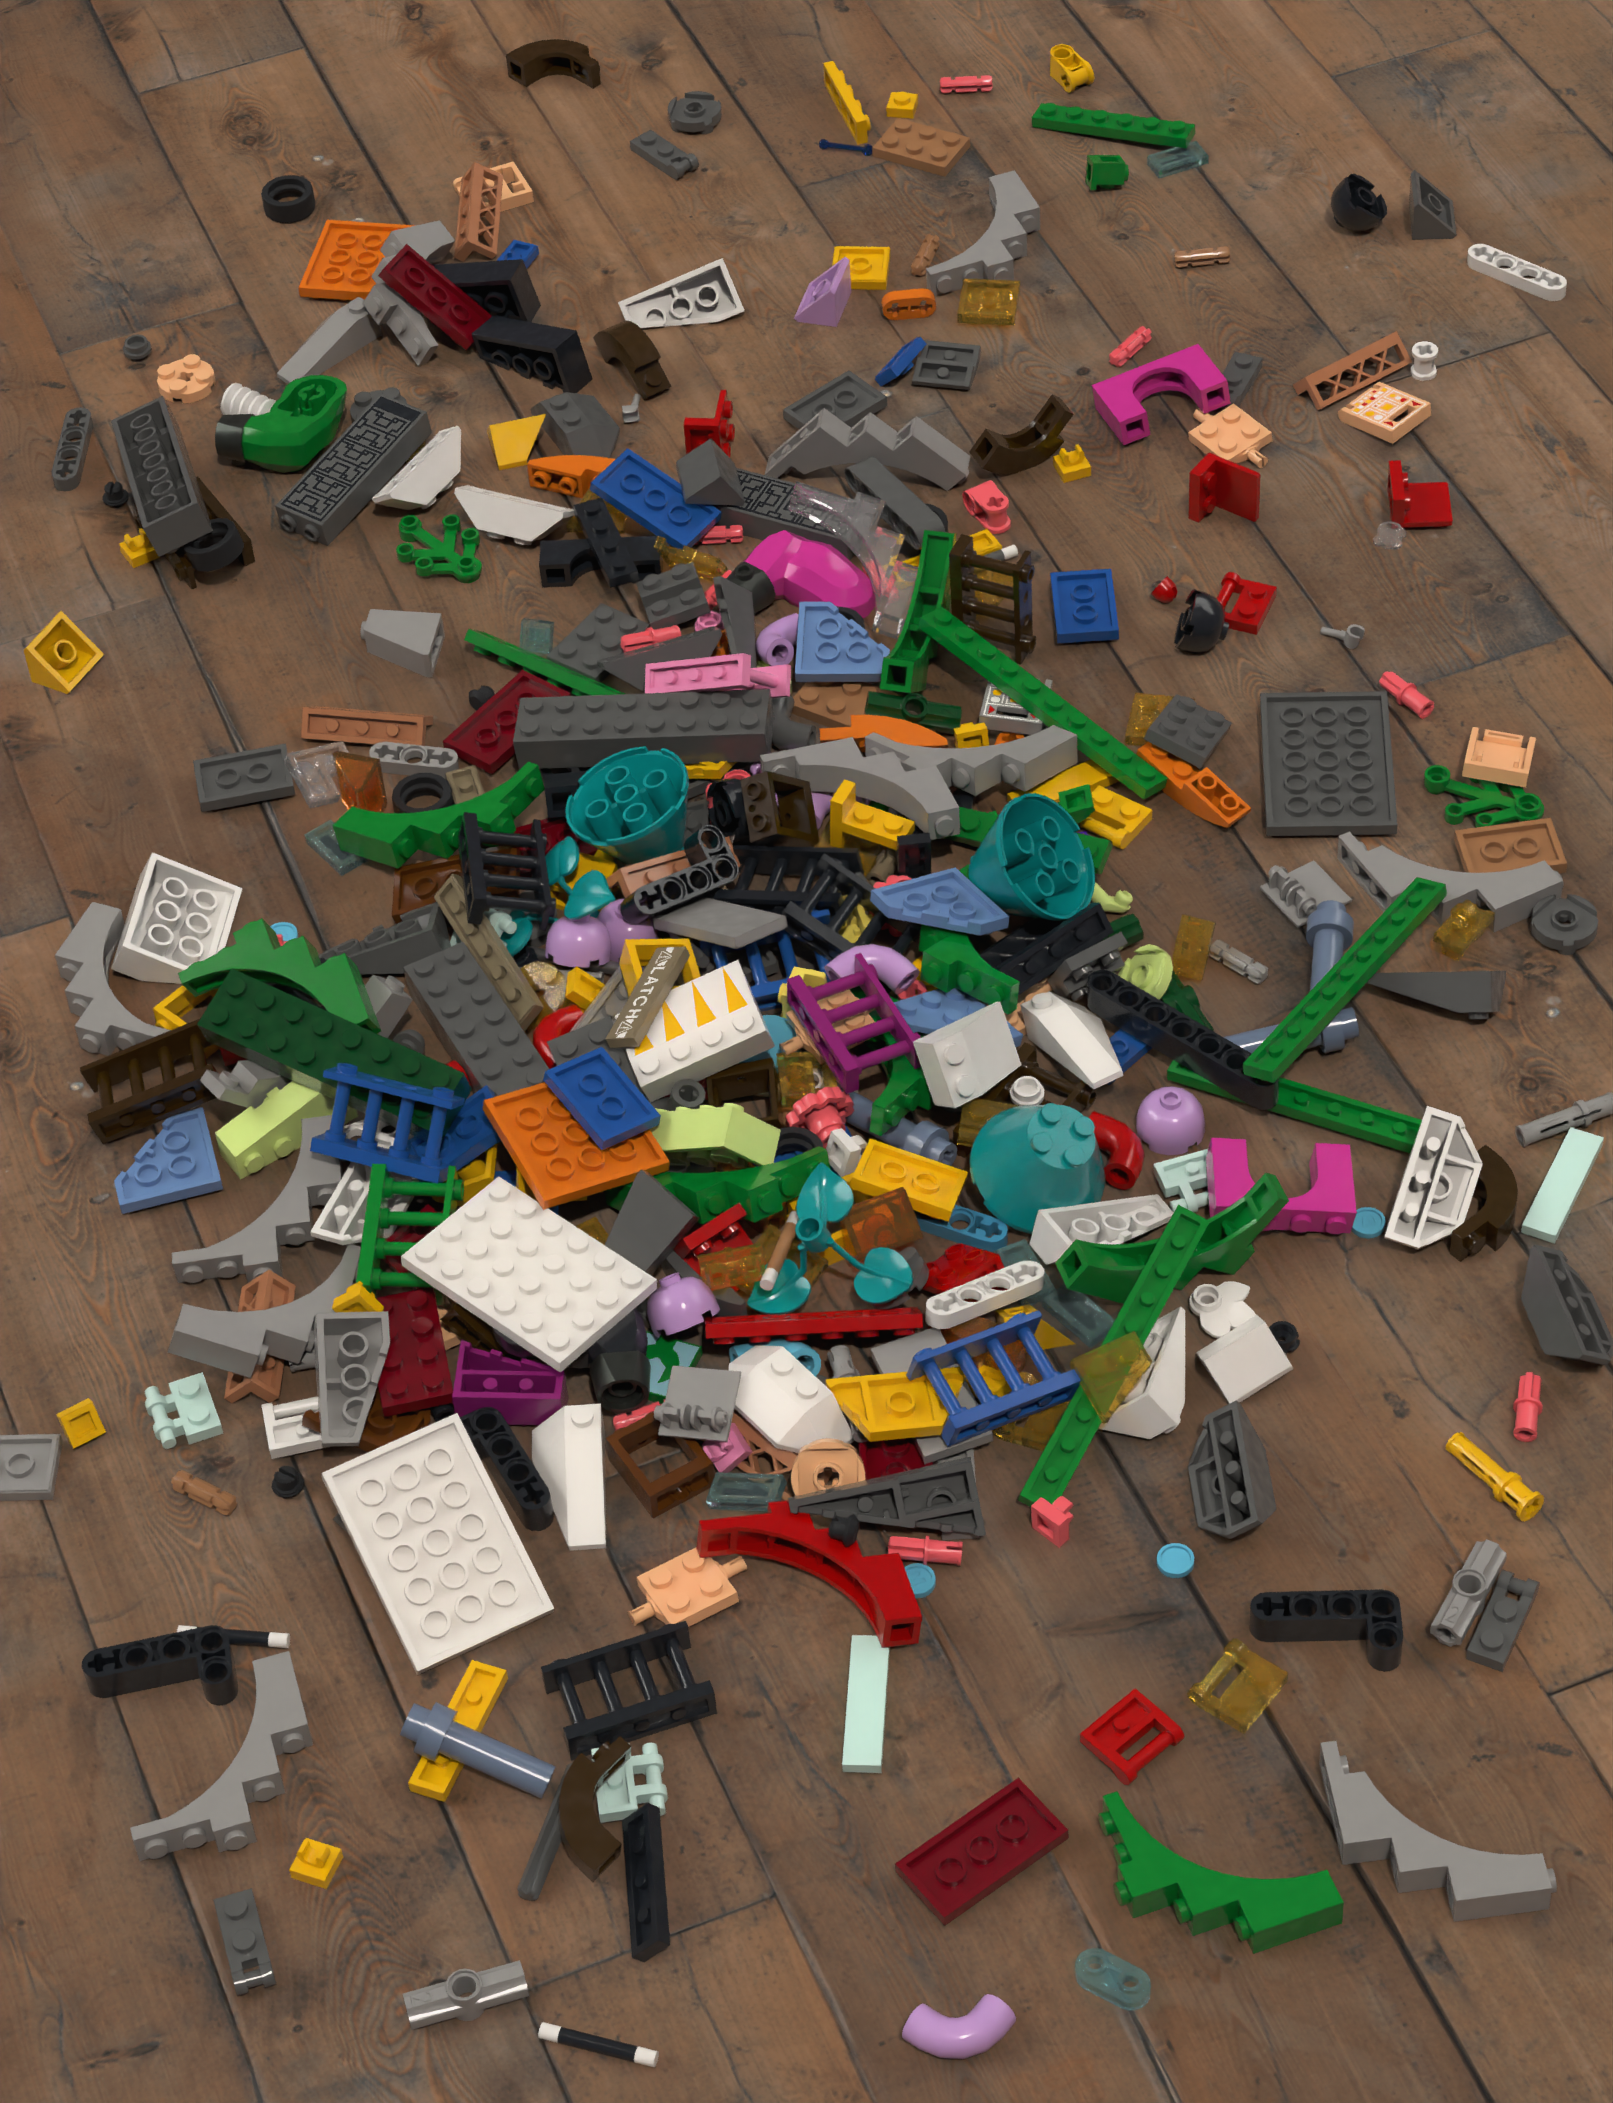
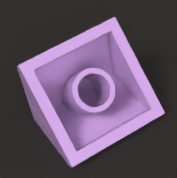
M846 256L809 283L794 317L797 322L837 327L851 294L850 261Z

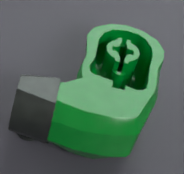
M310 375L298 378L286 385L281 397L273 404L268 413L257 416L254 414L222 415L217 422L215 432L217 454L220 457L231 459V463L236 466L254 463L266 469L283 473L301 471L321 449L333 441L345 408L346 383L336 377L327 375Z

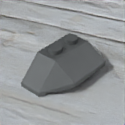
M565 392L541 401L531 408L533 416L546 414L541 427L564 455L610 458L615 448L620 428L594 396Z
M708 627L597 660L598 667L644 691L646 664L710 657L722 637V632L717 627Z
M1534 1245L1530 1249L1521 1300L1528 1314V1319L1532 1323L1539 1339L1540 1347L1545 1354L1550 1356L1607 1365L1613 1356V1338L1592 1292L1579 1274L1566 1263L1568 1259L1562 1251Z
M1237 1400L1205 1416L1202 1425L1204 1430L1196 1442L1188 1465L1198 1527L1201 1530L1229 1539L1262 1524L1277 1510L1266 1449L1242 1405Z

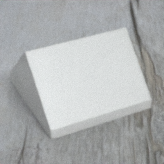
M1255 1315L1196 1352L1198 1358L1229 1404L1236 1400L1239 1403L1293 1370L1291 1363L1267 1324L1258 1315Z

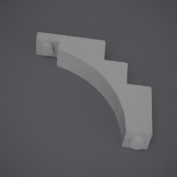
M823 408L769 455L765 475L778 478L782 474H788L793 467L801 473L807 474L828 466L858 463L873 456L882 465L915 473L948 491L954 485L963 483L967 478L970 455L917 416L897 432L871 412L851 428Z
M853 737L760 755L761 773L770 771L809 781L811 792L835 793L845 779L856 783V796L879 802L895 809L910 820L915 821V824L923 833H930L931 840L960 834L959 806L937 766L905 772L894 751L863 757Z
M1350 831L1338 836L1337 859L1383 913L1416 877L1446 884L1447 896L1430 913L1441 926L1476 912L1493 933L1531 917L1534 906L1541 899L1550 895H1556V899H1559L1562 895L1563 879L1559 872L1553 870L1545 860L1530 866L1500 872H1457L1434 868L1409 860L1383 845L1368 851L1364 843L1358 842Z
M372 975L365 988L381 1028V1032L377 1034L388 1038L413 999L403 990L405 985L392 976H388L385 979ZM249 1060L238 1061L231 1073L224 1070L221 1073L206 1070L200 1079L219 1100L247 1108L252 1106L255 1109L263 1103L267 1097L266 1094L276 1086L281 1090L293 1081Z
M1336 1741L1322 1742L1320 1744L1319 1765L1342 1865L1390 1859L1398 1893L1445 1887L1454 1922L1549 1909L1551 1893L1557 1891V1883L1553 1868L1547 1869L1543 1853L1526 1855L1498 1854L1471 1849L1442 1839L1403 1816L1377 1790L1365 1771L1349 1773L1346 1755H1339Z

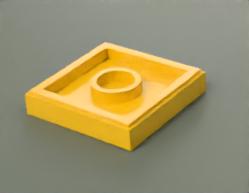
M834 247L832 266L845 256L850 261L851 289H887L891 257L890 247Z

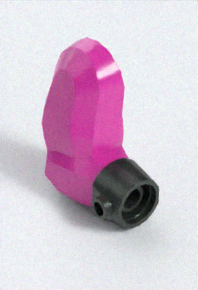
M786 530L768 536L726 578L752 592L755 614L772 604L774 600L785 599L788 603L798 608L799 602H831L835 606L847 607L857 611L862 618H865L874 609L876 603V594L872 582L864 572L849 561L840 551L829 544L809 540Z

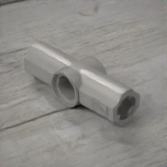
M1487 1539L1482 1542L1477 1541L1463 1568L1454 1575L1452 1588L1430 1627V1633L1440 1643L1450 1647L1461 1645L1475 1617L1484 1610L1486 1597L1507 1559V1553L1500 1548L1499 1544Z
M520 1960L477 1973L470 1969H459L453 1972L445 1982L403 1993L412 2030L455 2017L463 2021H472L479 2018L486 2008L529 1996ZM468 1992L473 1993L472 1995H470V1996H468V1997H459L460 1995H462V1994H464V1993H468Z

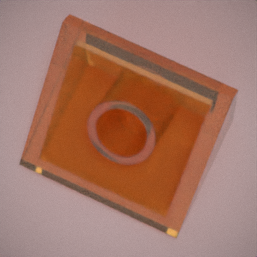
M341 751L332 753L341 800L346 808L349 810L353 806L383 813L388 802L380 759Z
M904 1187L854 1204L848 1215L840 1221L844 1249L860 1263L865 1261L866 1255L873 1248L884 1247L896 1251L912 1245L924 1237ZM847 1261L848 1266L852 1267L853 1265Z

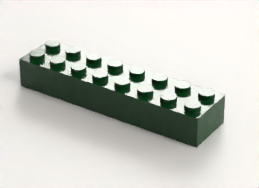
M233 968L229 971L197 1023V1026L208 1042L334 1100L338 1081L324 1078L323 1072L326 1069L336 1067L337 1063L353 1064L358 1066L357 1071L431 1090L434 1087L448 1088L454 1091V1096L465 1098V1101L472 1091L463 1072ZM351 1084L348 1106L366 1113L370 1089ZM383 1092L379 1114L380 1121L396 1128L402 1097ZM415 1101L409 1134L427 1142L434 1105ZM462 1106L447 1109L442 1140Z

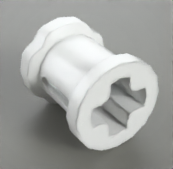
M1422 341L1412 347L1414 364L1411 366V374L1416 380H1431L1437 375L1434 362L1438 355V347L1435 344Z

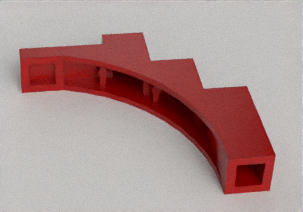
M788 1500L768 1502L767 1513L699 1521L696 1546L699 1558L740 1554L771 1559L795 1566L828 1582L855 1603L874 1628L882 1648L919 1643L922 1614L899 1553L862 1557L857 1540L852 1545L845 1547L842 1540L830 1537L829 1528L815 1529L809 1513H791Z

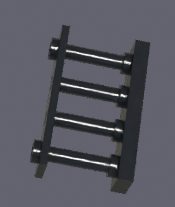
M464 812L457 837L468 923L481 924L484 911H489L491 908L537 913L539 930H546L549 917L553 918L555 915L556 899L551 898L545 858L547 835L542 833L540 820H533L530 835L483 831L482 827H478L476 813ZM481 844L528 848L529 856L486 852L485 848H481ZM484 865L531 869L532 878L489 874L488 870H483ZM487 887L534 891L535 899L491 895V892H487L486 889Z
M735 845L733 851L741 865L739 867V878L734 890L717 889L714 899L781 915L790 901L796 905H801L809 894L814 878L818 876L813 870L824 853L831 858L841 861L845 868L852 873L861 872L864 874L858 848ZM754 874H771L765 891L748 890ZM784 875H802L796 891H779ZM830 885L814 910L828 909L831 920L844 902L841 891Z
M825 853L813 870L820 878L801 905H796L790 901L781 914L786 916L787 927L783 930L829 961H832L836 956L854 946L871 944L886 922L902 933L892 947L901 955H904L913 941L917 944L920 943L921 924L887 918L870 902L871 890L876 888L845 868L841 861L831 858ZM830 885H833L846 894L847 897L830 922L823 924L813 917L811 912ZM859 903L875 915L855 943H851L839 935V930ZM879 980L884 989L886 990V992L889 994L891 992V989L884 982Z
M1092 903L1066 921L1033 918L979 953V955L994 969L1020 981L1018 993L1020 995L1056 971L1064 960L1095 945L1114 931L1101 904Z
M686 1621L667 1624L658 1630L567 1659H557L541 1667L546 1693L549 1694L560 1690L572 1725L563 1727L566 1747L571 1761L575 1760L581 1752L585 1756L591 1755V1749L599 1748L607 1741L612 1744L619 1736L628 1743L717 1714L715 1693L710 1680L697 1684L683 1650L691 1648ZM668 1655L681 1689L665 1695H659L647 1662ZM632 1667L645 1701L623 1707L611 1674ZM596 1679L609 1713L586 1719L574 1685Z

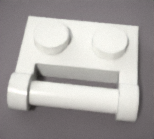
M318 1396L274 1406L272 1402L261 1405L271 1459L326 1448L322 1447L321 1433L302 1426V1418L306 1411L310 1409L314 1413L319 1411Z

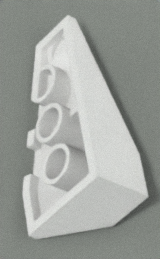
M723 258L618 302L625 320L635 323L640 328L718 323L745 311Z
M1181 1306L1156 1321L1139 1353L1140 1357L1135 1360L1099 1429L1152 1439L1162 1432L1165 1434L1170 1433L1179 1425L1181 1421L1180 1415L1185 1403V1310Z
M601 1403L564 1406L532 1430V1463L549 1489L555 1518L569 1551L606 1548L605 1428Z

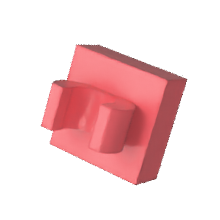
M1063 1496L1057 1498L1053 1504L1040 1497L1031 1505L1032 1528L1060 1548L1069 1540V1523L1074 1518L1069 1510L1073 1507V1503Z

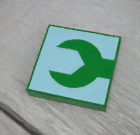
M646 1331L648 1337L647 1358L651 1365L648 1400L658 1401L662 1404L664 1402L663 1399H666L672 1366L696 1368L702 1356V1346L663 1335L655 1337L652 1332Z

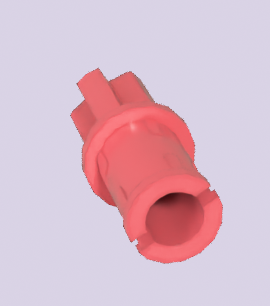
M677 625L660 629L649 627L644 632L623 635L620 646L625 653L681 636V631Z
M1386 671L1382 674L1379 680L1380 686L1392 694L1399 705L1407 706L1422 719L1432 713L1435 706L1434 702L1421 694L1414 683L1405 682L1391 671Z
M1526 1372V1375L1520 1377L1518 1398L1513 1404V1409L1516 1412L1513 1434L1517 1440L1522 1442H1531L1537 1438L1538 1415H1540L1543 1408L1540 1402L1542 1379L1540 1376L1534 1375L1533 1372Z
M926 1535V1539L892 1536L888 1542V1554L899 1553L901 1559L923 1561V1565H927V1562L961 1566L963 1542L929 1539L928 1535Z

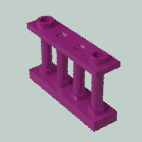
M861 953L855 955L854 974L812 988L811 986H806L800 975L787 979L788 1004L846 1094L859 1090V1075L862 1074V1070L905 1055L914 1069L921 1067L913 1041L921 1038L917 1032L913 1033L880 983L874 965H868ZM860 986L867 996L828 1011L825 1008L821 1009L817 1003L818 1000ZM874 1008L882 1019L843 1034L840 1031L836 1032L832 1026L833 1023ZM889 1031L897 1042L859 1057L856 1055L851 1056L847 1050L848 1046Z

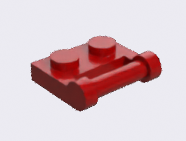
M1228 572L1222 579V588L1216 599L1225 609L1232 593L1240 594L1232 612H1225V622L1229 623V629L1257 635L1277 596V587L1241 579L1237 573Z
M1136 1688L1080 1733V1743L1113 1770L1115 1776L1124 1785H1129L1137 1779V1773L1170 1745L1176 1746L1185 1738L1180 1726ZM1155 1727L1161 1732L1130 1759L1126 1760L1121 1756L1122 1753L1152 1728Z

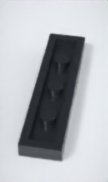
M598 498L573 505L577 521L609 587L612 588L638 581V570L603 499Z
M646 1803L622 1820L632 1958L641 1962H646L670 1946L660 1807L650 1803Z

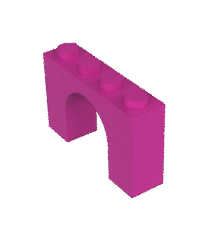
M1199 344L1092 385L1096 410L1123 445L1150 435L1147 412L1140 402L1151 394L1168 390L1183 392L1193 399L1204 414L1231 404L1227 379Z
M1211 1138L1206 1155L1210 1218L1244 1197L1255 1185L1248 1169L1246 1139ZM1315 1143L1309 1163L1311 1190L1304 1195L1288 1198L1289 1202L1262 1231L1290 1230L1299 1233L1307 1231L1328 1232L1330 1234L1350 1233L1357 1214L1350 1145Z

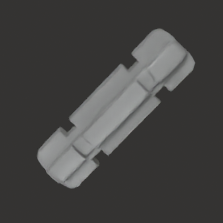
M1220 939L1211 944L1209 948L1210 957L1219 962L1223 960L1222 964L1244 977L1249 975L1248 979L1256 984H1261L1267 978L1268 968L1258 961L1253 963V958L1234 947L1229 949L1230 945Z

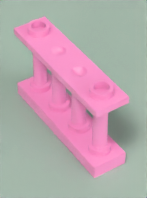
M744 653L646 664L645 693L770 689L771 698L790 697L791 665L751 668V655Z

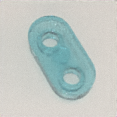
M1090 1948L1083 1951L1075 1961V1978L1083 1989L1124 2010H1138L1148 2003L1151 1996V1981L1147 1973L1142 1969L1099 1948ZM1096 1963L1100 1964L1101 1967L1098 1969H1092L1089 1967V1965ZM1128 1981H1133L1137 1985L1134 1987H1127L1124 1985V1983Z

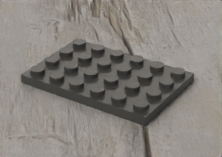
M1387 691L1260 693L1266 836L1342 835L1349 831L1352 835L1397 834L1398 824Z

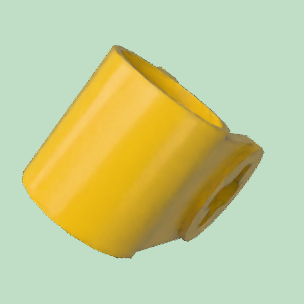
M1059 44L1051 48L1050 76L1066 92H1073L1075 87L1082 84L1090 85L1094 82L1095 77L1091 65L1076 53L1071 46Z

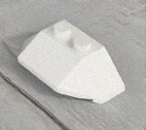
M459 426L439 431L372 498L374 503L405 510L418 507L426 509L434 504L437 500L435 496L452 486L454 483L452 479L461 469V429Z
M470 485L456 487L454 492L478 530L487 531V536L492 538L504 539L505 536L513 537L515 543L522 545H531L532 541L545 538L575 516L574 509Z
M1426 1107L1391 1211L1384 1236L1385 1239L1420 1249L1452 1235V1231L1464 1223L1483 1163L1460 1116L1433 1107Z
M376 1133L375 1140L378 1142L377 1146L387 1149L393 1146V1137ZM355 1162L350 1163L310 1231L312 1237L340 1245L362 1242L372 1167ZM388 1171L389 1178H394L395 1181L419 1182L417 1178ZM394 1195L393 1199H388L387 1208H390L391 1211L406 1212L414 1196ZM390 1225L389 1229H384L383 1238L390 1237L397 1226Z
M755 1345L729 1363V1371H741L735 1409L776 1448L799 1453L803 1446L819 1439H838L847 1444H851L854 1441L851 1429L833 1392L783 1346Z

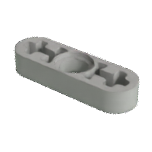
M379 742L373 745L369 751L372 768L381 773L409 776L416 773H433L446 779V772L459 769L458 755L449 748ZM414 757L422 759L418 763L407 762V760Z

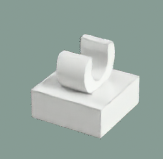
M842 1128L831 1131L826 1147L830 1166L841 1177L855 1172L862 1156L860 1154L861 1150L866 1148L868 1143L860 1135L850 1137Z

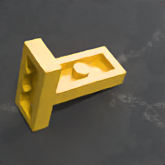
M844 779L830 800V846L843 848L850 835L897 850V836L911 835L915 831V821L856 802V783Z

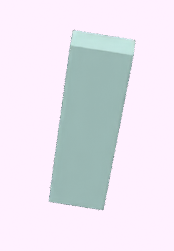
M1570 1127L1522 1224L1521 1233L1555 1244L1603 1146L1604 1137Z
M852 1635L842 1760L843 1772L882 1773L890 1647L882 1648L878 1637L873 1635Z

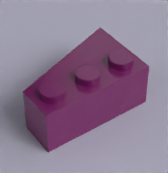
M461 1340L452 1394L455 1414L458 1413L459 1417L479 1408L493 1407L502 1414L508 1425H540L562 1407L567 1406L568 1391L564 1370L559 1372L551 1366L522 1358L521 1362L503 1357L501 1351L491 1349L490 1352L473 1348L470 1342Z

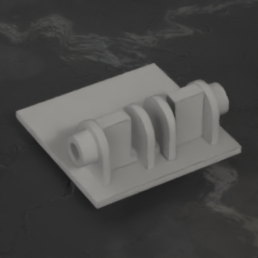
M1311 861L1289 873L1285 867L1275 865L1268 872L1270 876L1269 882L1260 886V889L1297 928L1307 924L1309 915L1316 911L1318 904L1323 901L1334 900L1341 902L1343 905L1352 902V899L1315 861Z
M672 1366L665 1402L662 1405H657L654 1410L655 1420H660L661 1422L658 1435L728 1442L741 1371Z

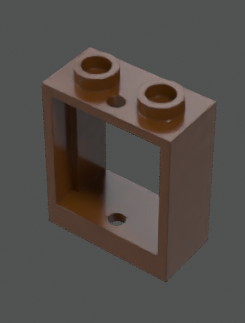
M654 1411L627 1427L619 1428L612 1435L606 1437L609 1461L652 1518L665 1513L716 1485L713 1462L695 1439L677 1437L673 1438L690 1459V1462L651 1483L629 1454L663 1437L658 1435L661 1422L660 1420H655Z

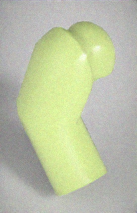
M1095 883L1091 901L1093 903H1100L1104 912L1123 914L1131 908L1130 904L1133 901V897L1125 890L1123 892L1119 890L1115 896H1109Z

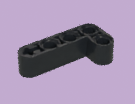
M705 825L688 837L684 843V850L691 866L644 885L626 897L620 907L623 918L631 924H641L662 913L715 893L717 889H722L736 879L739 867L720 829L713 825ZM664 891L668 893L670 899L664 894ZM645 901L648 902V906H646V905L641 906V905H640V904L644 903Z
M483 1407L460 1417L480 1460H483L521 1523L526 1529L531 1531H541L548 1528L554 1520L549 1489L502 1414L493 1407Z
M1389 1590L1264 1592L1254 1596L1251 1601L1249 1629L1253 1637L1259 1641L1365 1640L1367 1660L1374 1669L1383 1672L1392 1671L1401 1663L1403 1645L1401 1607L1399 1598Z
M217 1625L95 1649L85 1655L82 1660V1669L90 1693L98 1698H109L195 1679L201 1680L205 1697L213 1705H226L232 1702L238 1694L237 1674L230 1641L226 1630Z

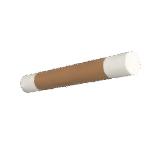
M797 1211L790 1212L761 1278L760 1287L764 1290L769 1291L773 1289L796 1236L795 1228L800 1220Z

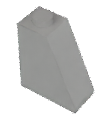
M370 609L367 620L361 624L360 631L361 639L366 641L367 652L422 676L433 677L445 638L442 614Z

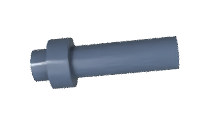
M1327 900L1318 904L1316 911L1312 912L1307 919L1306 940L1313 948L1310 991L1343 957V951L1353 941V918L1346 912V907L1338 901Z
M1353 1008L1342 1009L1306 1049L1320 1046L1325 1054L1345 1048V1040L1359 1037L1358 1023ZM1279 1024L1225 1036L1224 1038L1252 1054Z
M856 1092L849 1093L854 1103V1112L846 1117L847 1123L888 1145L952 1166L957 1156V1146L949 1142L950 1138L947 1130L930 1121H922L915 1124L903 1117L897 1126H892L886 1133L879 1136L869 1131L873 1101Z
M438 1702L434 1704L432 1710L416 1703L413 1704L402 1727L400 1736L416 1742L414 1753L434 1762L439 1754H443L542 1799L556 1766L456 1722L455 1719L458 1711Z

